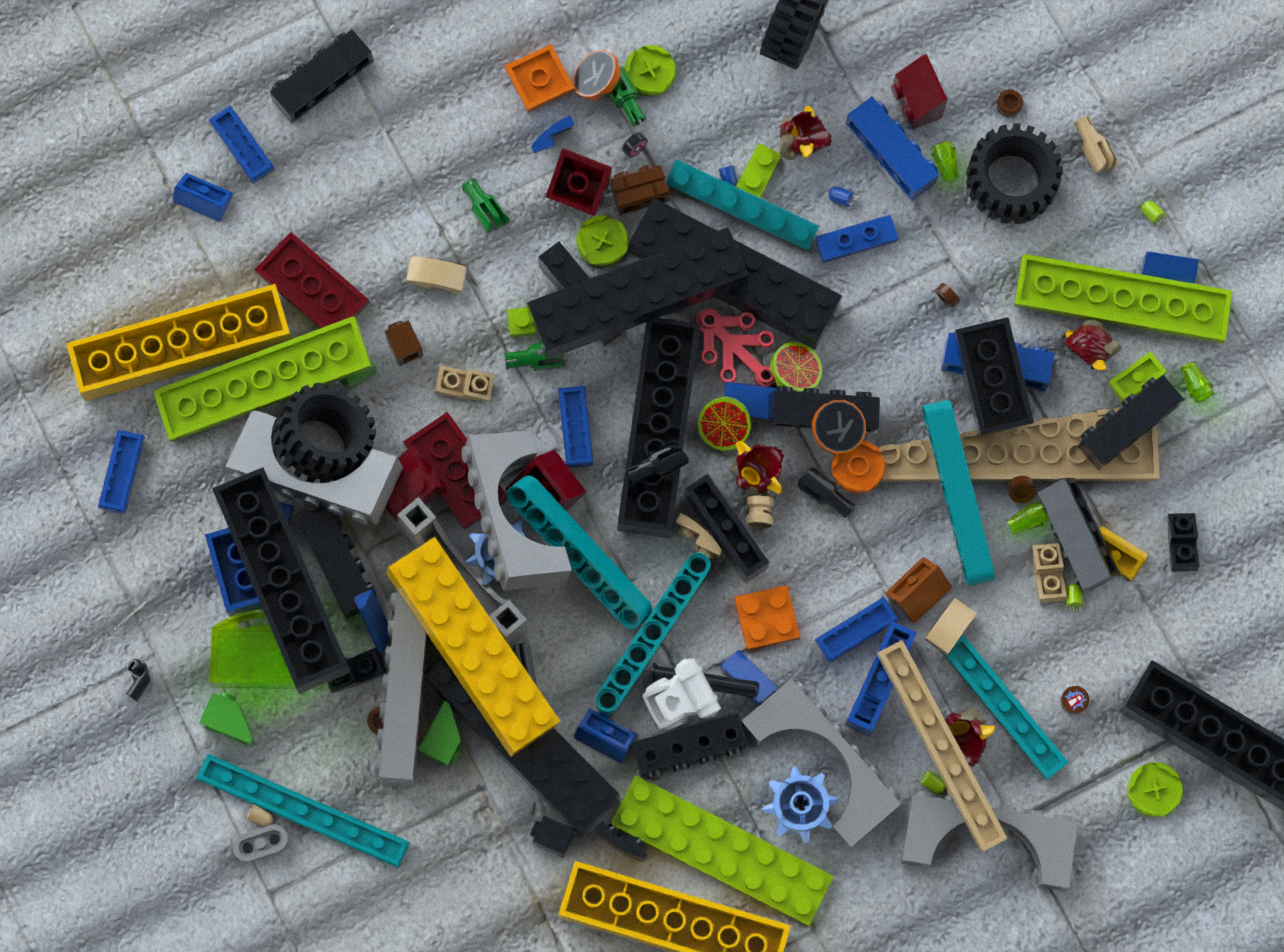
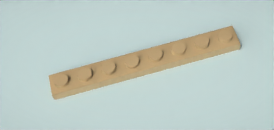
M903 640L877 653L879 660L980 851L983 852L1008 839Z

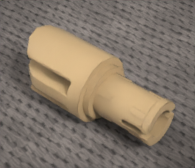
M1089 115L1076 120L1074 125L1084 142L1081 149L1093 172L1097 173L1116 168L1118 160L1106 137L1098 135Z

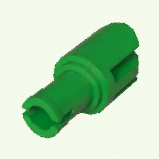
M621 67L620 76L622 80L619 78L618 83L614 87L615 89L609 95L616 107L623 108L631 126L640 125L638 120L640 119L641 122H644L646 116L636 101L639 95L624 67Z
M475 178L470 179L472 184H470L469 180L463 183L461 188L473 203L471 210L488 234L492 232V229L497 230L501 228V224L505 226L510 223L509 217L495 197L491 194H485Z
M540 343L530 344L528 350L504 352L505 360L516 359L505 362L506 370L530 366V369L533 368V371L565 367V361L538 364L540 360H547L544 352H536V350L542 349ZM564 354L556 356L551 359L564 357Z

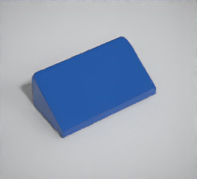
M185 173L174 187L172 200L176 204L213 220L220 221L234 193Z
M1146 252L1143 257L1141 274L1195 284L1199 259Z
M726 382L724 396L736 398L743 403L750 417L768 419L769 393L777 390V388Z
M368 590L354 597V601L378 652L380 651L381 653L389 642L388 622L374 591Z
M740 650L735 652L720 666V670L727 677L759 683L758 696L756 698L748 697L757 707L778 689Z
M590 708L574 734L576 740L619 763L623 762L632 742H634L637 733Z

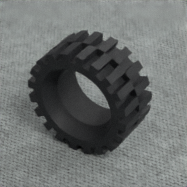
M779 0L765 32L760 55L797 70L809 49V45L814 38L829 0Z
M1014 123L1011 130H1008L1007 124L999 126L997 133L993 129L987 132L985 139L981 138L978 141L967 167L966 187L967 189L971 188L969 194L971 200H979L977 208L981 212L985 208L989 210L987 217L994 220L996 214L1002 216L1001 223L1008 224L1009 219L1014 218L1015 224H1020L1026 216L1028 221L1036 218L1038 212L1040 214L1044 213L1048 205H1051L1062 180L1060 178L1063 174V166H1059L1062 157L1060 152L1054 154L1055 143L1052 140L1047 144L1045 142L1047 135L1042 131L1038 136L1033 134L1035 127L1029 125L1026 131L1020 130L1021 124ZM1004 156L1023 158L1032 165L1037 174V187L1024 196L1013 197L1005 195L992 184L989 177V166L995 160Z
M314 383L311 389L306 385L301 388L300 392L296 391L291 396L281 412L273 430V433H275L273 445H279L275 451L278 458L285 456L282 464L287 469L293 466L296 469L293 474L300 478L301 474L307 475L306 482L314 483L316 479H320V483H328L331 479L333 481L339 480L359 468L374 445L373 440L376 437V429H372L375 424L374 418H367L370 410L367 405L359 406L361 399L356 394L353 398L347 396L348 389L342 387L339 392L335 390V384L328 383L325 389L322 388V383ZM309 421H318L331 426L341 436L344 443V451L330 453L315 447L304 437L300 425Z

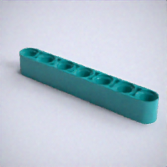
M947 399L922 405L923 416L968 587L995 581V572L951 402Z
M525 476L508 489L507 498L509 503L549 546H565L572 571L625 628L630 630L636 629L649 617L652 612V605L649 600L536 478Z
M694 553L688 557L596 695V709L603 716H612L618 712L707 579L711 566L710 560L705 554ZM694 562H701L706 569L701 573H696L690 566ZM680 584H686L690 587L691 591L687 595H680L676 592L675 588ZM670 606L675 609L676 614L673 617L667 618L660 611L663 607ZM655 628L660 632L661 636L656 640H650L646 637V631ZM635 651H641L645 654L646 658L643 662L636 663L631 659V654ZM625 673L630 677L631 681L627 685H619L615 680L616 676ZM605 696H611L615 699L616 703L611 708H605L600 704V700Z

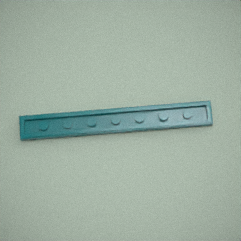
M207 754L196 777L198 781L248 803L255 804L273 814L397 868L400 867L410 845V842L210 754Z

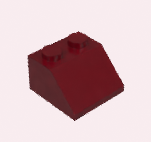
M924 54L896 73L893 85H891L895 99H900L903 106L901 109L903 117L907 123H911L913 130L942 119L948 101L928 55Z
M562 148L545 197L595 216L604 201L610 183L612 167Z
M414 446L408 448L398 458L403 469L385 506L397 523H399L397 514L419 497L427 506L447 487Z
M555 450L535 457L506 487L508 491L511 486L523 477L532 476L543 485L566 511L587 492Z

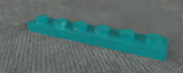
M678 159L675 160L666 180L667 185L806 250L810 249L820 225Z
M964 634L961 635L948 655L942 653L1046 781L1069 763Z

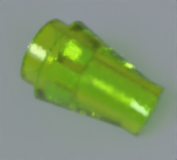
M952 141L932 146L933 153H931V156L943 177V181L947 182L959 178L956 147L953 146Z
M1194 361L1188 362L1180 368L1184 376L1189 398L1199 403L1209 399L1214 394L1212 389L1214 385L1197 367Z
M1040 501L1034 504L1033 502L1029 503L1014 516L1006 520L1013 535L1021 531L1044 526L1043 523L1049 521Z

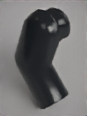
M132 659L128 664V670L131 671L133 684L126 692V695L138 701L149 685L151 678L146 663L139 659Z

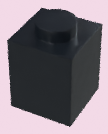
M543 816L541 822L536 820L530 836L534 837L533 845L564 858L574 835V828Z

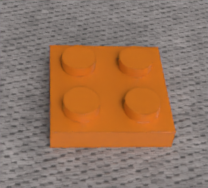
M552 44L504 66L527 113L575 92V87Z
M787 585L734 597L746 651L800 639Z

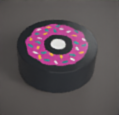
M641 132L634 133L625 141L622 151L629 158H633L644 149L648 139Z

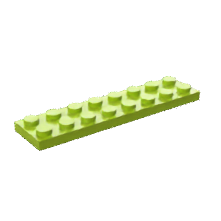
M1022 254L1013 307L1096 320L1098 322L1224 344L1233 290Z
M353 316L153 390L168 439L174 442L247 415L252 410L258 411L290 399L296 391L300 392L301 388L306 385L310 389L314 383H322V386H325L328 383L331 384L373 367L357 319Z
M637 775L632 780L611 821L618 830L628 835L630 834L633 838L638 836L645 844L807 927L810 926L834 877Z

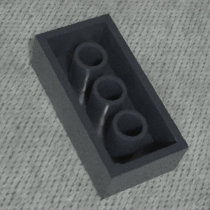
M1009 317L956 329L953 334L978 437L1033 424L1034 419Z

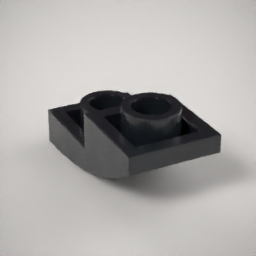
M1195 513L1168 514V546L1171 572L1198 571L1200 565L1197 550L1198 531Z
M373 648L352 658L346 657L345 660L350 673L327 683L331 693H337L384 676V674H387L380 651L378 652L377 648Z
M603 820L594 827V832L618 852L642 862L648 858V854L645 852L648 847L638 836L633 839L629 834L620 841L619 837L621 834L612 823L606 825Z

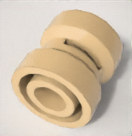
M747 497L749 514L746 516V526L752 528H770L773 526V517L770 515L774 504L772 497Z

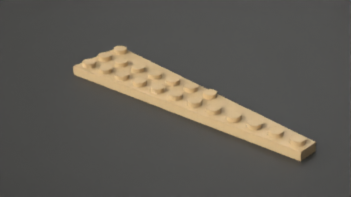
M1115 408L1113 410L1116 413L1121 408ZM1101 409L1091 413H1077L1066 417L1034 421L1030 425L978 437L977 430L963 432L959 435L971 482H1010L1017 476H1028L1034 482H1053L1064 478H1075L1076 481H1158L1160 473L1157 425L1099 471L1077 446L1082 440L1080 435L1091 426L1096 429L1103 422L1100 419L1112 409ZM929 439L879 447L886 465L881 482H940Z

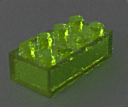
M263 609L233 615L212 627L209 683L213 688L296 689L270 625L238 628L241 622L266 618ZM323 684L310 690H323Z

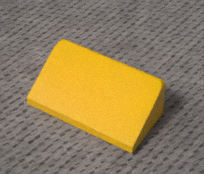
M1101 526L1099 530L1120 574L1132 581L1148 554Z

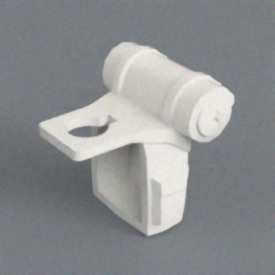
M695 658L682 660L674 669L676 675L672 679L662 678L649 685L646 688V692L642 695L659 729L666 728L670 730L681 726L688 721V717L698 714L700 719L711 718L721 709L717 702V695L713 693L702 672L701 665L698 666Z

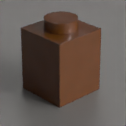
M409 320L406 322L397 321L388 326V330L384 331L386 340L399 367L424 356L422 347Z

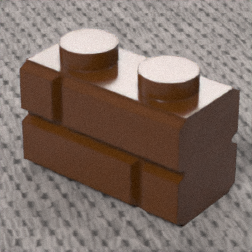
M648 164L639 168V172L629 174L628 171H624L614 175V179H610V189L619 215L647 208L654 198L663 203L670 201V191L661 165L654 167L653 164Z

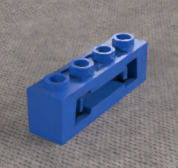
M892 621L878 652L903 640L909 651L917 632ZM877 655L845 723V726L869 737L893 687Z

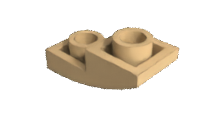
M412 256L410 257L405 282L429 290L432 287H437L459 294L463 288L466 267L447 261Z
M441 365L438 369L434 393L462 399L490 401L495 375L472 369L463 371Z
M680 513L675 522V529L678 530V534L689 540H692L693 537L696 538L694 550L705 554L710 561L712 559L719 561L722 550L714 538L694 520Z
M1060 543L1033 545V565L1039 603L1066 601L1067 593L1063 577L1064 565Z
M954 598L929 632L925 641L945 655H948L977 613Z

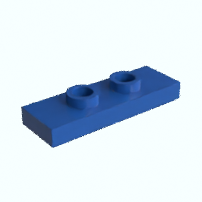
M231 105L208 119L253 184L275 170L273 164Z
M891 215L815 236V242L822 263L891 244L899 239Z
M585 386L558 388L566 465L568 468L593 466Z
M117 430L98 503L99 509L126 514L145 440L144 435Z
M882 597L816 638L815 642L830 664L888 628L892 621L896 623L899 619L885 597Z

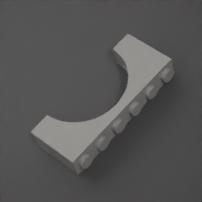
M256 410L251 411L226 464L232 479L264 467L273 490L279 492L284 498L289 500L301 499L305 504L313 508H318L319 506L328 508L329 512L337 516H343V514L352 516L353 520L364 525L368 522L378 524L403 469L396 456L372 449L363 464L344 478L328 483L301 481L288 474L282 468L280 458H278L275 452L279 445H273V437L275 435L273 430L278 419Z
M531 430L470 435L465 447H462V460L464 463H467L469 469L468 481L475 491V506L477 509H480L482 516V531L487 533L489 540L488 552L494 558L495 577L497 581H500L503 591L565 584L572 571L565 546H547L524 537L507 521L499 505V483L512 472L526 468L537 455Z
M419 497L397 514L401 531L416 548L434 537L437 539L510 648L528 633L527 619L509 599H503L488 585H482V578L470 565L466 564V560L442 530L436 516Z
M790 679L741 721L742 727L757 746L778 735L799 733L821 740L836 752L844 764L848 775L849 798L843 815L833 825L831 831L848 850H851L900 807L901 803L898 801L900 796L891 786L886 787L880 780L882 776L873 765L868 767L861 759L864 755L855 744L850 746L843 738L845 736L843 730L836 723L832 725L825 718L827 713L818 702L815 704L811 702L807 697L809 692L799 681L795 683Z
M918 791L917 795L913 794L910 797L901 864L928 868L931 865L934 851L941 839L950 831L966 824L952 796H945V799L934 798L933 793ZM1000 805L999 809L992 808L1000 825L1018 835L1030 849L1037 866L1038 887L1060 891L1069 889L1078 822L1071 821V817L1067 815L1055 814L1054 818L1043 816L1044 812L1037 810H1027V813L1016 812V807Z

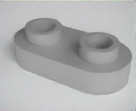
M269 825L237 837L233 844V852L240 861L251 863L284 851L288 845L289 837L283 827ZM273 835L280 837V841L276 845L270 843V838ZM247 844L253 845V851L249 854L243 851L244 846Z

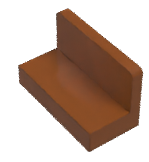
M922 557L885 594L891 602L903 609L911 622L916 623L952 586L938 565Z

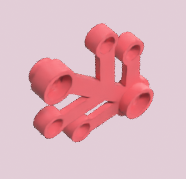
M704 309L698 313L696 323H700V332L704 334V351L701 354V361L704 365L713 366L717 361V353L714 350V335L723 343V369L720 373L722 383H734L736 379V371L733 369L734 353L755 374L757 386H774L775 377L773 372L771 373L770 367L762 366L743 347L760 346L764 349L770 348L774 342L773 334L770 331H762L759 335L729 334L724 329V327H741L743 330L752 329L755 324L753 314L745 312L741 316H721L714 309ZM710 317L714 320V323L708 325L704 320ZM749 318L752 323L745 325L742 323V319ZM763 336H768L771 339V341L769 343H763L761 341V338ZM709 353L714 356V359L707 361L704 356ZM725 372H731L733 378L729 380L725 379L723 377V374ZM768 372L771 378L764 380L761 374Z

